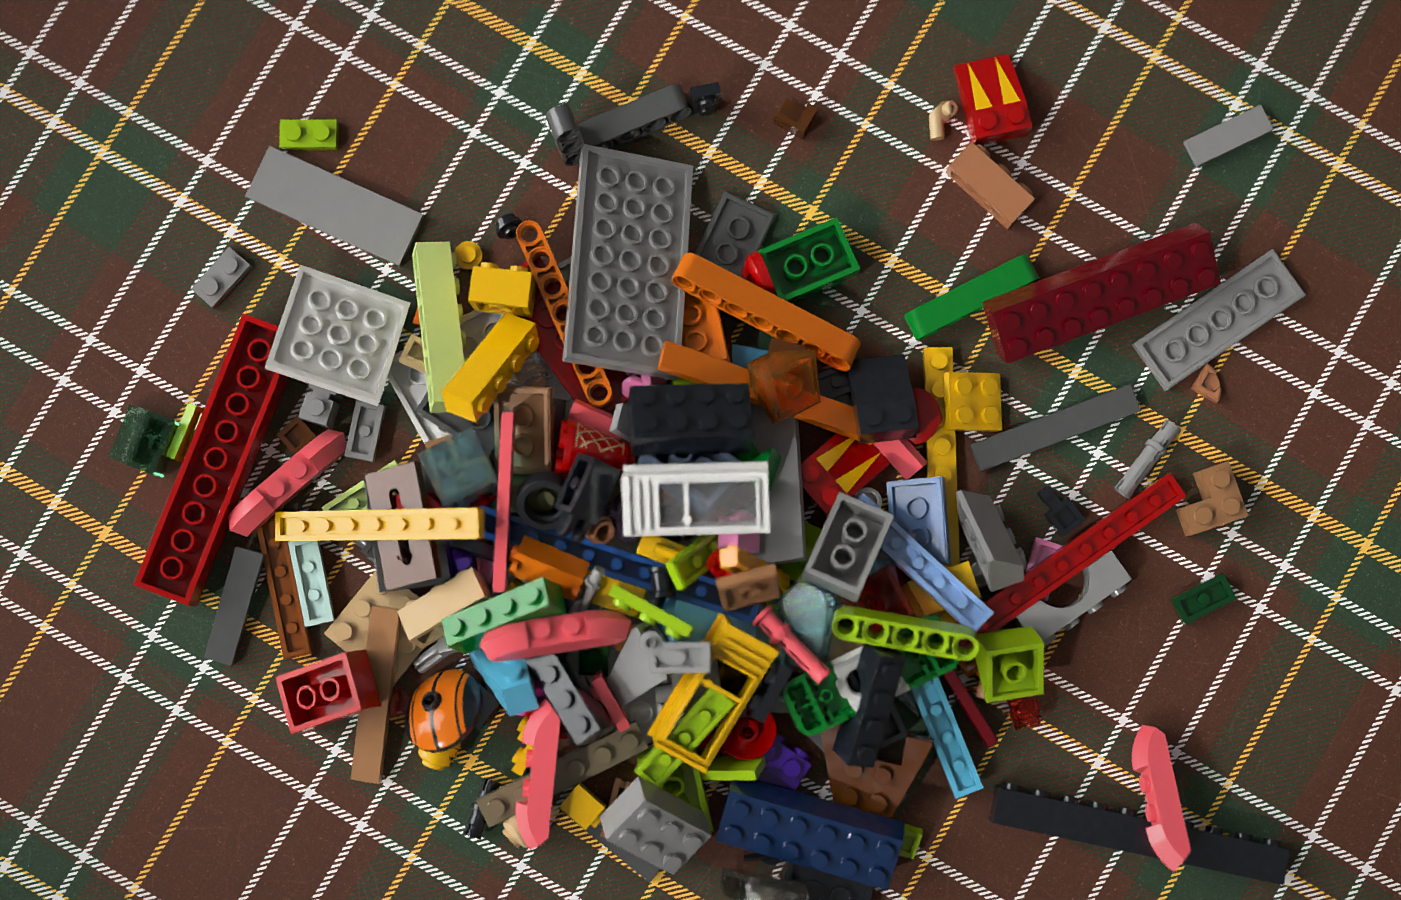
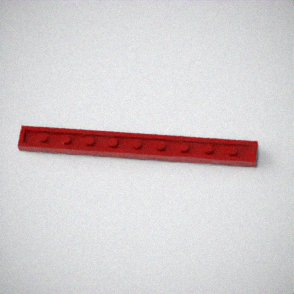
M1171 472L1166 473L1024 573V581L1004 587L983 603L994 614L976 633L982 634L997 631L1187 497ZM963 638L957 645L967 648L972 645L973 641Z

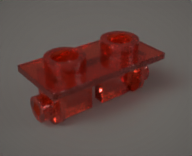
M1027 697L1007 700L1015 730L1041 724L1040 718H1042L1036 698L1027 699Z

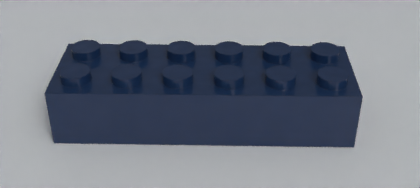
M758 780L732 781L716 841L888 890L904 841L905 822Z

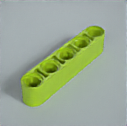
M854 606L839 607L833 615L832 630L842 640L962 661L974 659L979 652L978 635L969 626ZM842 618H849L854 624L851 627L845 628L839 625L838 621ZM872 623H879L884 629L874 633L868 629V626ZM908 628L913 631V634L908 638H903L898 635V631ZM933 633L943 636V639L938 643L930 642L927 638ZM963 638L973 641L972 645L967 648H962L957 643Z

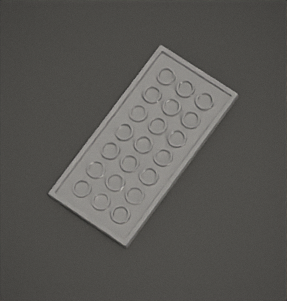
M583 144L580 153L563 362L671 380L679 378L657 370L662 347L666 340L682 345L685 291L673 284L672 276L682 256L688 253L693 165Z

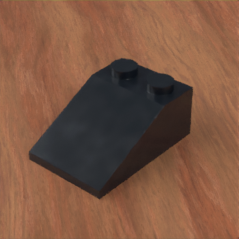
M904 354L854 360L850 370H848L858 444L916 438L919 422Z

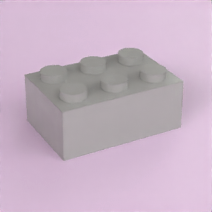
M839 492L805 567L802 580L857 603L894 515Z
M639 776L600 816L607 841L672 875L712 836L703 811Z

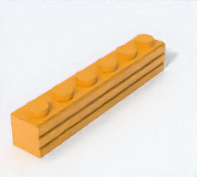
M729 545L725 549H720L721 568L733 574L770 565L765 560L758 559L756 555L749 554L747 550L740 549L738 545ZM776 568L780 593H790V576L784 573L783 570Z

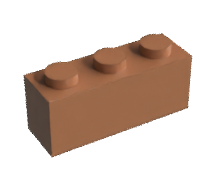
M971 142L948 166L945 173L1008 230L1032 204L1035 198L1031 196L1032 191L1025 184H1018L1010 177L1011 172L1000 163L997 165L989 158L990 153L979 144L976 146Z

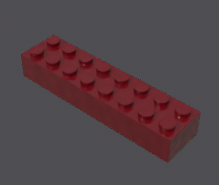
M1195 222L983 301L982 303L996 353L1008 364L1221 284L1210 232Z

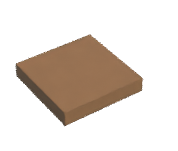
M774 563L715 579L725 613L781 597Z

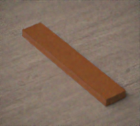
M284 507L278 512H285ZM274 515L257 529L261 552L266 554L264 567L283 659L287 660L313 654L314 650L309 627H305L288 546L289 541H275Z

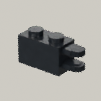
M582 453L577 454L554 505V508L563 512L556 528L559 536L566 538L570 534V541L575 544H580L584 541L591 525L597 526L600 518L603 516L608 499L616 487L620 470L597 458Z

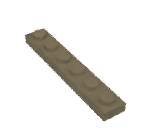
M636 720L630 723V728L621 733L618 729L600 737L594 743L586 744L556 759L553 796L648 749L649 747ZM531 772L476 799L489 828L516 815V802L528 800V797H522L524 779H530Z

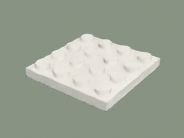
M300 265L264 369L378 406L410 302Z

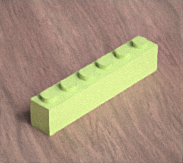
M416 242L412 259L430 413H443L447 411L441 391L468 359L463 354V348L466 347L465 330L460 329V321L463 320L462 304H457L456 296L460 293L459 278H454L453 271L457 266L456 253L451 252L450 242Z

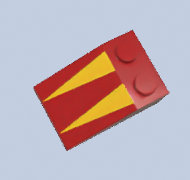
M1009 54L954 65L953 68L971 142L976 146L978 144L986 145L1028 135L1032 129L1031 118L1026 98Z
M837 433L801 463L803 493L827 519L839 492L853 497L885 469L890 462L873 443L871 445L858 444L857 440Z

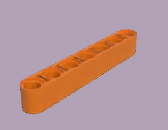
M531 220L523 221L517 227L516 236L564 344L566 321H560L557 318V314L561 309L567 308L569 290L540 225ZM534 230L538 233V236L533 242H526L523 240L525 232ZM545 256L549 258V264L545 268L535 267L534 262L538 257ZM557 282L561 285L560 291L554 295L546 293L547 285ZM572 363L589 403L599 409L609 406L613 400V392L603 368L596 367L591 374H584L580 371L581 364ZM597 387H603L608 391L607 397L602 401H596L591 396L593 390Z
M685 253L682 256L672 276L673 284L681 290L777 339L805 346L804 353L841 371L850 370L860 348V340L852 334L694 253Z

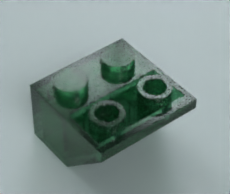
M130 404L108 458L163 478L171 459L166 454L180 422Z

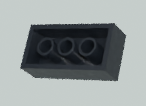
M749 383L630 386L628 414L631 456L750 453L754 429Z

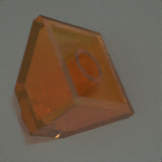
M771 351L747 363L751 390L774 425H778L821 402L815 351Z

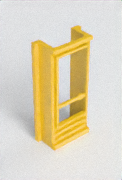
M720 612L702 642H712V663L717 658L749 676L738 695L735 696L712 683L711 679H705L706 673H682L647 731V734L653 738L654 746L705 774L781 649L779 645L775 646L770 642L766 644L732 625L730 618ZM703 683L706 688L718 691L736 701V704L724 716L700 756L667 737L699 684Z

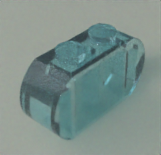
M804 583L794 585L787 589L782 595V599L779 600L777 616L784 623L791 625L793 629L791 632L824 664L828 661L836 599L832 592L815 584ZM780 649L776 657L779 664L787 666L794 673L806 672L784 649Z

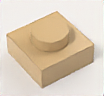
M411 334L399 362L425 373L422 339Z

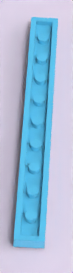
M875 559L868 575L867 583H872L887 612L914 617L891 560ZM937 677L911 689L929 736L934 738L933 746L955 799L982 789V783L939 678Z

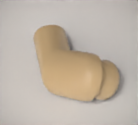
M954 101L941 102L929 114L931 140L938 141L945 138L944 124L958 111V106Z

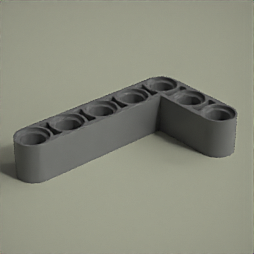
M673 84L577 124L568 104H560L551 108L546 113V119L563 163L566 166H573L580 163V153L583 144L615 149L687 118L692 113V109L681 86Z

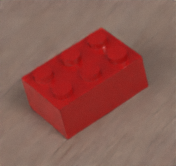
M366 649L344 652L275 677L290 734L313 730L381 706Z

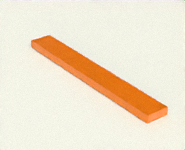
M668 340L664 342L657 370L697 384L749 383L751 403L858 441L852 406Z

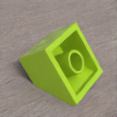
M1033 626L977 634L979 652L976 656V663L987 703L1044 694V642Z

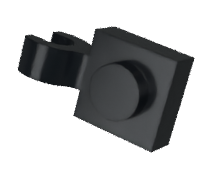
M1050 486L1044 487L1036 493L1040 500L1050 509L1043 515L1060 537L1066 536L1086 520L1069 497H1065L1060 501Z

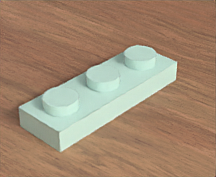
M289 541L288 546L305 627L335 621L320 542Z

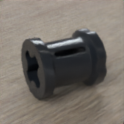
M666 566L649 567L648 572L651 573L652 592L649 593V598L676 596V592L672 590V578Z

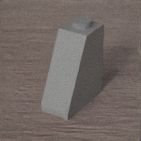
M643 622L632 629L606 681L621 707L675 674H651V655L643 653L639 647L640 637L648 631L659 633L663 638V642L668 643L657 623L655 626H652L647 622Z

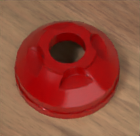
M758 250L748 254L744 261L743 269L740 271L741 277L776 295L770 274Z

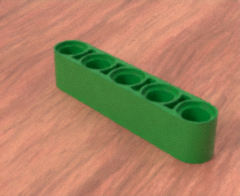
M1025 253L909 311L904 315V318L916 341H920L984 309L983 301L1038 281L1040 277L1028 254Z

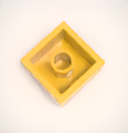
M486 262L481 263V267L473 266L468 301L475 311L505 314L507 312L515 316L532 318L537 285L532 272H528L527 268L521 266H510V270L498 269L499 265Z

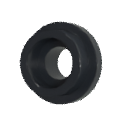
M513 213L500 217L495 223L497 236L501 239L515 238L517 227L522 223V220Z

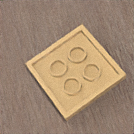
M375 570L324 634L346 652L364 650L367 646L371 606L378 605L402 609L409 601L420 597L410 589L379 593ZM402 622L393 687L426 648L421 649L408 640Z

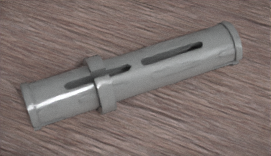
M1166 419L1152 439H1148L1145 442L1146 447L1114 489L1125 498L1130 499L1135 489L1147 476L1160 457L1166 455V449L1178 433H1180L1181 429Z

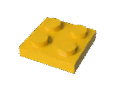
M943 373L945 431H1002L1000 373Z

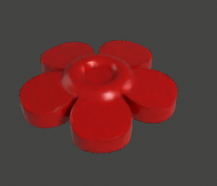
M481 490L476 492L478 499L471 502L467 508H480V505H489L497 498L498 492L489 493L484 496Z

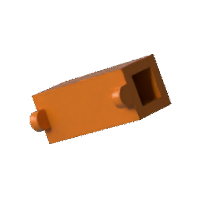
M525 535L520 546L513 545L507 561L512 562L508 574L529 583L544 577L560 585L563 597L571 601H575L590 565V562Z

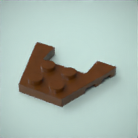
M840 724L821 732L833 802L892 818L934 743V738L908 733L902 761L877 756L874 768L848 766L832 750Z

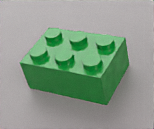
M837 217L758 250L768 269L776 295L792 304L858 276L860 267Z

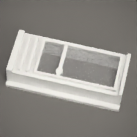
M768 461L623 465L624 472L621 480L624 536L770 533Z

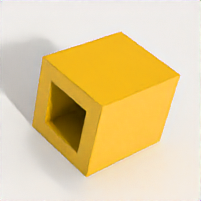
M580 782L559 808L586 831L590 825L594 828L598 826L601 822L600 816L604 813L603 810L607 805Z

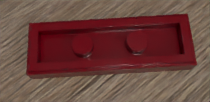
M953 669L941 675L985 747L990 748L997 744L998 739L956 671Z

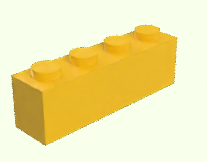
M506 312L441 391L446 411L476 423L483 413L490 409L491 403L498 394L505 390L507 383L513 375L521 370L528 356L536 351L539 345L536 324Z

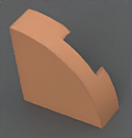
M1206 363L1192 385L1191 390L1217 403L1221 396L1220 382L1214 368Z

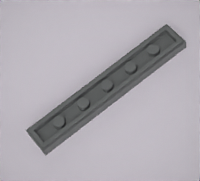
M1129 384L970 444L969 446L981 472L1140 412L1141 408L1132 386Z

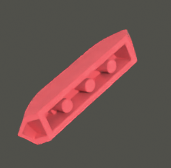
M327 429L257 486L227 515L230 531L248 537L274 516L275 512L282 509L345 454L347 444L344 433Z
M611 610L584 611L510 623L485 633L479 645L490 661L499 663L618 644L626 640L632 621L621 612Z
M546 698L539 704V708L535 709L531 714L522 738V743L533 746V749H527L525 767H531L530 779H524L522 797H528V800L516 802L515 811L520 834L530 850L542 844L549 836L561 718L552 703Z
M1142 725L1133 744L1132 766L1134 771L1141 774L1139 786L1141 792L1145 793L1147 801L1145 814L1148 822L1152 824L1151 827L1146 828V832L1158 857L1169 869L1175 872L1188 856L1191 848L1166 735L1156 727Z

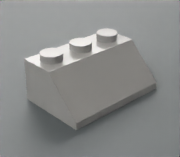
M964 490L957 491L959 524L990 591L993 592L1024 581V568H1027V563L1021 551L1017 552L1014 547L1016 541L1010 528L1006 529L1003 524L1005 518L999 505L995 506L988 495Z

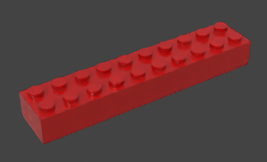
M244 313L242 314L133 584L134 586L184 605L197 607L229 527L227 515L239 502L288 379V376L264 369L279 326Z

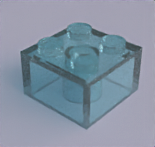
M472 427L418 453L446 509H451L498 485V475L476 431Z

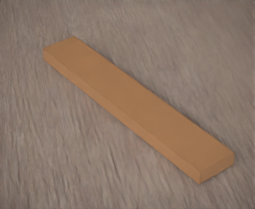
M378 605L371 606L366 652L381 706L358 714L351 780L375 784L382 782L401 620L397 612L400 609Z

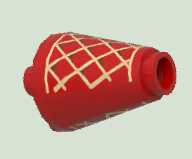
M561 420L559 447L556 448L554 460L555 473L567 478L578 453L597 458L620 470V473L624 472L623 465L634 464L635 456H631L629 443L576 420Z

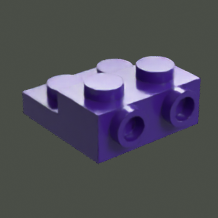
M776 734L773 746L763 755L766 766L757 780L794 791L812 766L807 761L810 756L796 746L793 750H790L783 745L786 739Z

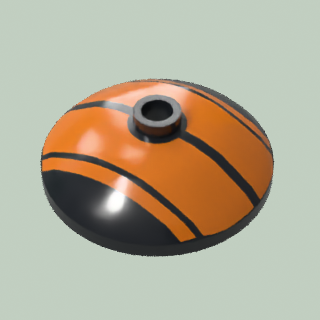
M449 669L429 677L416 689L408 703L404 719L405 731L412 744L425 752L438 753L455 747L471 733L477 724L483 705L482 690L476 679L465 671Z

